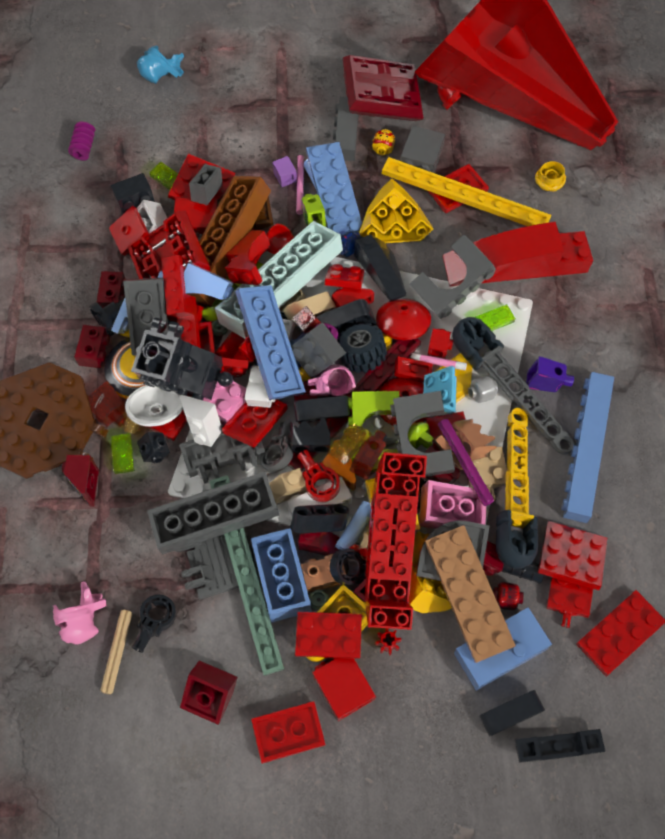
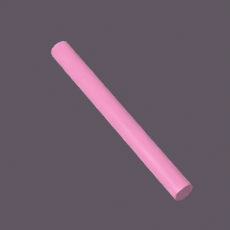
M303 155L297 157L296 213L299 215L303 214L301 200L304 193Z

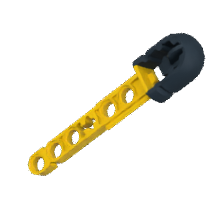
M514 408L508 415V427L510 428L507 431L505 511H502L496 517L497 555L505 565L515 569H521L530 565L538 551V519L536 516L529 514L528 430L526 428L528 426V417L521 408ZM514 414L519 415L522 421L516 420ZM514 430L519 431L521 437L516 436ZM513 446L519 447L521 453H517ZM513 479L518 480L521 483V487L516 486ZM513 496L518 497L521 500V504L515 503ZM511 526L523 529V533L517 530L512 531Z

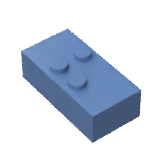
M291 528L251 538L271 623L295 617L298 612H312Z
M529 607L505 620L516 645L515 647L477 663L474 662L467 643L456 648L454 655L476 691L546 651L552 645Z

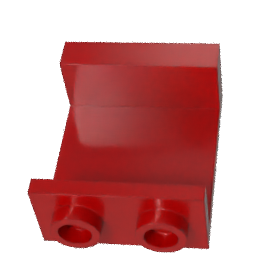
M233 331L215 352L221 358L249 360V362L256 358L249 335L245 339Z

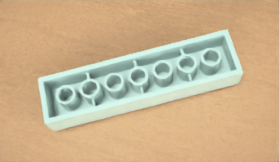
M315 221L311 222L258 269L263 280L259 285L241 284L232 292L229 298L223 300L215 307L219 323L246 339L249 334L235 292L240 288L271 285L278 307L281 308L343 251L341 235Z

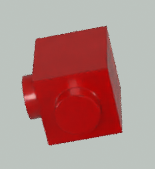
M433 328L427 356L446 359L447 350H451L453 345V339H450L451 332L445 329Z

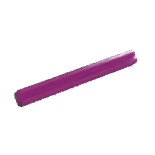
M441 420L438 426L484 506L490 505L494 502V498L449 420Z

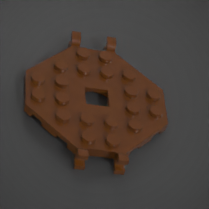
M48 362L0 381V467L28 479L39 472H46L59 467L60 464L66 461V455H89L83 452L93 432L104 438L109 431L104 429V426L96 423L84 386V379L80 375ZM36 409L49 414L40 430L27 425L30 415Z

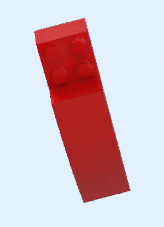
M556 221L513 229L473 242L496 269L494 275L482 283L588 273L594 261L585 231L559 233ZM451 251L442 256L449 287L459 286L465 279L467 272L466 264L454 251Z

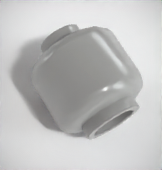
M484 376L471 381L468 393L476 402L482 403L495 398L496 393H498V385L491 377Z

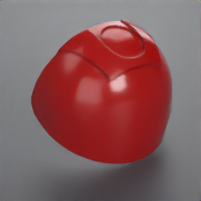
M274 224L266 234L271 245L267 251L273 255L278 253L294 238L292 232L282 224Z

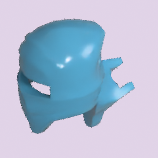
M157 45L149 48L144 52L145 56H141L137 60V68L140 75L154 84L163 75L171 73L176 78L178 76L181 77L184 73L180 68L184 54H174L171 59H166L158 50Z

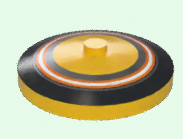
M129 337L122 340L111 350L104 367L105 378L109 386L117 395L128 399L138 388L145 386L143 384L144 381L137 378V375L131 372L136 355H132Z

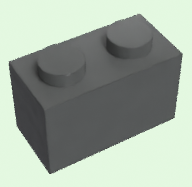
M205 164L189 183L191 201L208 205L223 185L220 167Z

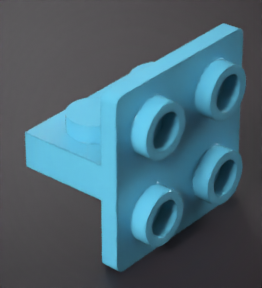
M449 366L424 376L423 394L441 391L444 412L449 414L456 412L457 377L455 376V367Z

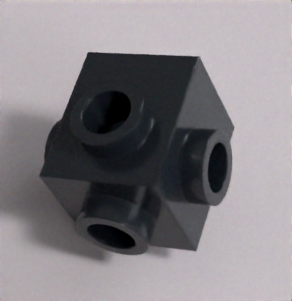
M147 432L137 441L143 462L160 463L170 453L162 432Z

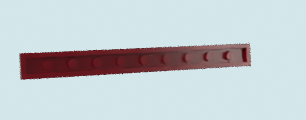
M418 338L398 340L387 351L385 361L381 362L382 364L379 367L376 366L374 370L370 369L356 384L352 392L378 391L395 373V359L398 356L409 358L421 345L422 341ZM352 392L346 394L345 396H348V398H352ZM350 409L351 416L331 419V425L330 419H326L327 426L330 429V441L349 422V417H352V409ZM311 452L309 454L314 459L320 452ZM293 453L288 466L293 470L300 468L302 472L305 468L297 458L299 453Z

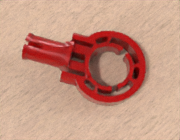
M308 450L303 451L305 455L300 452L297 458L306 469L303 472V477L306 480L305 485L308 495L318 502H328L334 499L340 491L338 474L333 469L325 467L323 462L319 463V467ZM328 479L332 482V486L329 489L319 491L317 494V489L314 485L318 480ZM334 479H335L336 482H337L335 489H334Z

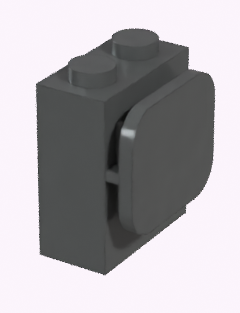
M412 126L400 161L435 173L444 146L445 134Z

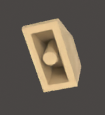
M300 468L280 474L269 483L276 504L287 501L294 495H302L307 492Z

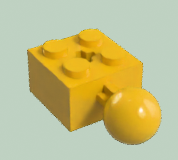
M344 584L317 612L362 614V631L368 625L366 604ZM306 657L313 662H320L325 659L321 657Z

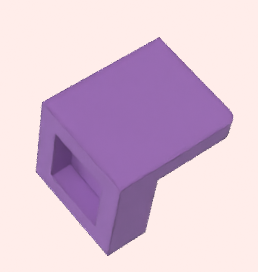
M288 156L272 162L273 173L281 187L297 182L296 169Z

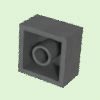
M323 322L291 346L294 357L311 379L346 353Z

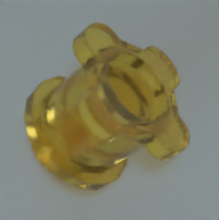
M126 416L125 423L121 425L125 427L124 431L135 434L136 431L140 432V425L134 423Z

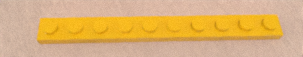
M388 157L382 169V174L525 226L548 223L551 215L390 157Z

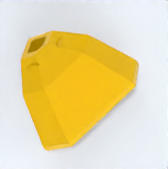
M391 179L380 189L369 205L359 234L362 237L373 235L385 243L422 241L433 230V227L415 200L402 186Z
M417 531L414 539L409 603L413 610L420 613L447 611L452 607L441 581L416 576L422 545L430 535Z

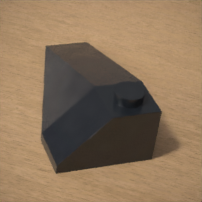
M373 235L355 240V258L389 301L392 302L405 297L406 290L394 253L386 243Z

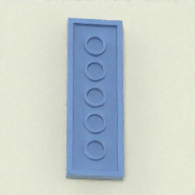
M335 142L306 147V154L317 195H319L325 209L326 227L339 233L341 241L351 239L350 237L352 239L362 237L359 234L362 221L340 143Z
M272 286L238 289L235 293L269 400L302 395L305 393V388Z

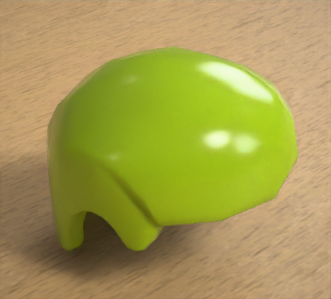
M217 298L211 307L206 306V308H203L202 317L210 322L217 320L215 307L223 300Z

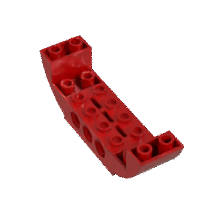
M383 452L378 464L372 491L365 569V602L368 627L412 630L413 607L409 603L419 483L420 477L425 478L427 456Z

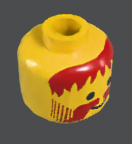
M387 129L376 132L372 143L373 150L379 155L390 154L396 141L395 136Z

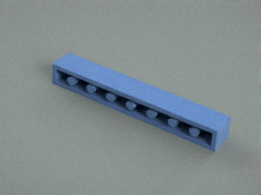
M591 372L589 378L584 380L583 389H586L580 401V405L583 406L577 418V422L580 425L579 428H576L574 439L577 442L576 446L573 445L571 457H574L568 468V474L571 476L570 481L567 480L564 492H567V498L563 499L562 502L563 518L587 523L592 516L614 383L613 376Z

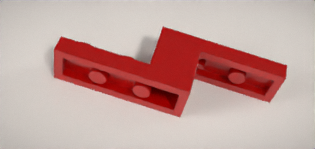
M175 255L161 258L167 315L176 317L179 325L184 326L181 340L201 348L196 297L186 294L182 256Z

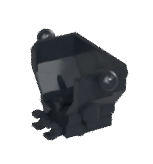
M154 317L150 331H144L140 346L136 348L137 355L131 372L135 373L137 378L144 381V385L153 388L155 386L160 387L159 389L167 392L174 391L179 395L187 396V394H191L192 398L204 400V398L212 400L217 381L222 387H228L232 384V374L227 371L221 372L223 361L220 356L178 338L184 331V326H180L179 323L171 321L167 335L161 334L166 330L167 322Z

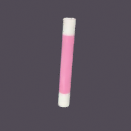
M416 353L411 355V359L434 365L453 366L455 369L464 371L467 367V363Z

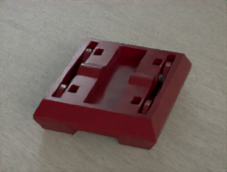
M354 55L343 57L344 80L350 113L415 122L423 120L424 116L417 75L414 73L416 71L415 64Z

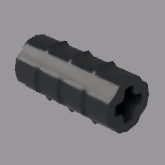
M532 562L521 569L511 568L504 564L501 571L537 583H541L544 577L543 574L538 573L539 564L536 562Z

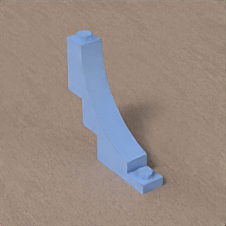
M187 264L184 271L186 294H205L220 300H226L231 296L233 282L195 264ZM160 271L157 278H163V271ZM126 299L122 303L111 330L118 334L125 333L129 329Z

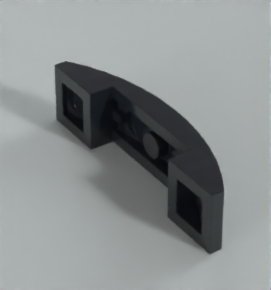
M601 729L515 739L519 763L606 752Z

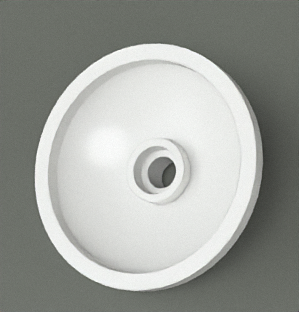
M146 385L142 386L128 397L125 404L127 416L134 423L142 426L164 425L181 413L183 409L179 398L181 395L176 394L174 391L167 392L159 389L160 387L156 386L154 388Z

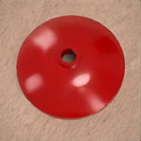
M400 298L392 302L388 301L378 309L376 324L384 335L392 339L412 340L421 337L429 330L431 314L423 304L412 299Z
M397 377L387 381L378 391H399V397H403L402 395L412 396L423 394L424 384L420 381ZM380 415L388 424L392 426L397 424L396 416ZM428 417L420 418L415 422H424Z

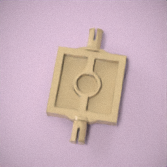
M497 447L485 454L488 457L472 461L494 500L496 499L494 488L506 485L507 468L502 447ZM467 478L469 487L473 488L469 479Z

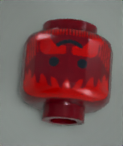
M500 582L497 586H494L493 594L500 609L513 611L518 608V604H523L524 593L520 592L518 584Z

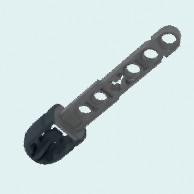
M467 317L459 321L453 329L452 337L453 343L465 359L471 360L470 364L475 370L483 367L506 395L519 408L524 410L527 417L541 434L551 441L550 444L559 454L566 455L570 453L574 445L573 439L566 431L563 432L562 426L501 355L500 352L504 348L503 343L500 340H496V335L482 320L475 317ZM486 344L489 350L482 355V358L478 350ZM500 368L505 369L507 376H500L497 370ZM510 383H517L520 389L513 391L510 388ZM529 398L531 400L530 403L525 404L523 402L524 399L527 400ZM537 411L542 412L544 419H536L534 413ZM547 427H555L557 433L555 435L549 434ZM560 441L568 442L569 449H562Z

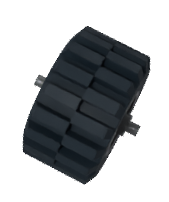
M370 323L354 324L352 327H347L346 331H342L337 339L340 346L346 352L340 357L342 364L352 372L355 370L356 373L361 371L365 373L370 369L374 370L376 366L379 367L382 364L381 362L386 359L387 348L382 331L376 325L372 326Z

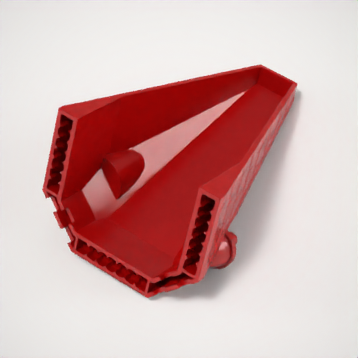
M480 0L414 72L418 77L437 85L438 95L443 103L442 106L446 110L463 93L482 105L589 150L597 146L601 147L607 141L606 137L615 131L614 127L618 123L612 109L547 0Z

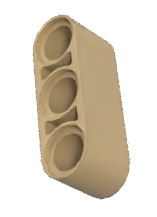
M323 292L291 303L283 311L288 320L295 322L294 327L306 320L337 307L329 293Z

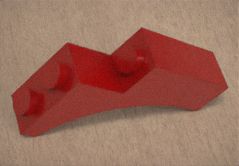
M251 230L225 254L229 261L225 269L231 282L259 285L263 281L256 264L262 254L271 246L265 231Z

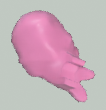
M340 364L330 365L316 375V378L308 380V386L315 385L316 390H310V395L344 396L352 392L356 387L350 370Z
M81 582L79 606L59 610L57 605H53L55 625L61 627L59 635L61 640L66 643L82 644L99 632L93 622L94 611L105 607L106 599H102V593L91 594L86 582Z

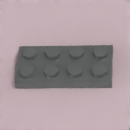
M163 278L125 279L123 281L132 355H137L136 348L140 346L144 331H150L154 317L167 322L166 330L161 334L167 335L168 333Z

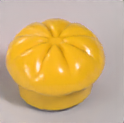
M555 161L545 163L535 174L536 184L545 191L554 192L561 189L566 182L564 166Z

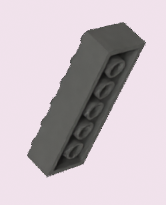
M266 472L147 510L157 548L162 554L279 516Z

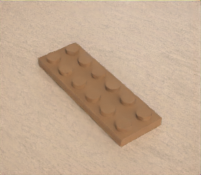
M463 525L425 540V545L474 662H480L515 647L516 645L465 526Z

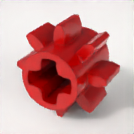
M385 628V633H377L378 638L381 640L376 641L375 645L381 646L380 653L386 651L391 656L393 649L399 651L400 648L396 643L401 642L402 639L396 638L397 630L390 632L388 628ZM385 638H389L392 641L391 646L387 645Z

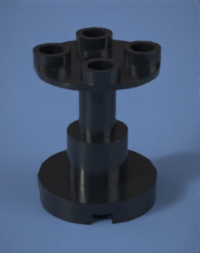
M125 298L116 304L112 301L104 308L96 302L89 306L95 320L99 325L106 327L110 337L116 334L111 330Z

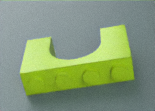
M399 391L352 392V398H348L349 408L352 409V417H349V428L353 429V436H349V448H353L351 459L354 472H375L380 461L379 456H382L383 452L398 453L397 449H376L369 446L362 438L361 427L372 416L392 415L390 405H394L393 398H399Z

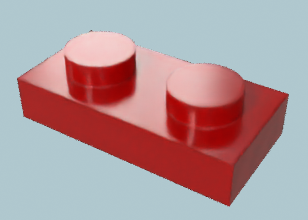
M400 356L395 359L396 377L424 382V376L433 372L432 363Z

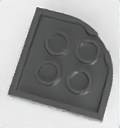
M452 521L438 527L427 537L426 540L464 525L483 568L489 525L469 521ZM424 542L419 555L416 576L440 581Z

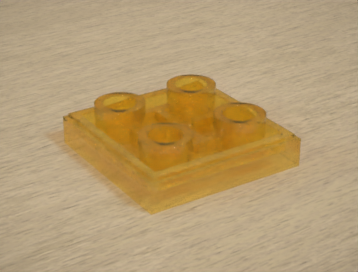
M356 424L349 425L344 430L342 438L334 441L330 446L329 454L344 465L372 436L369 430Z

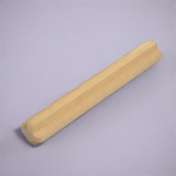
M129 610L120 611L101 686V692L104 694H112L132 617V612Z

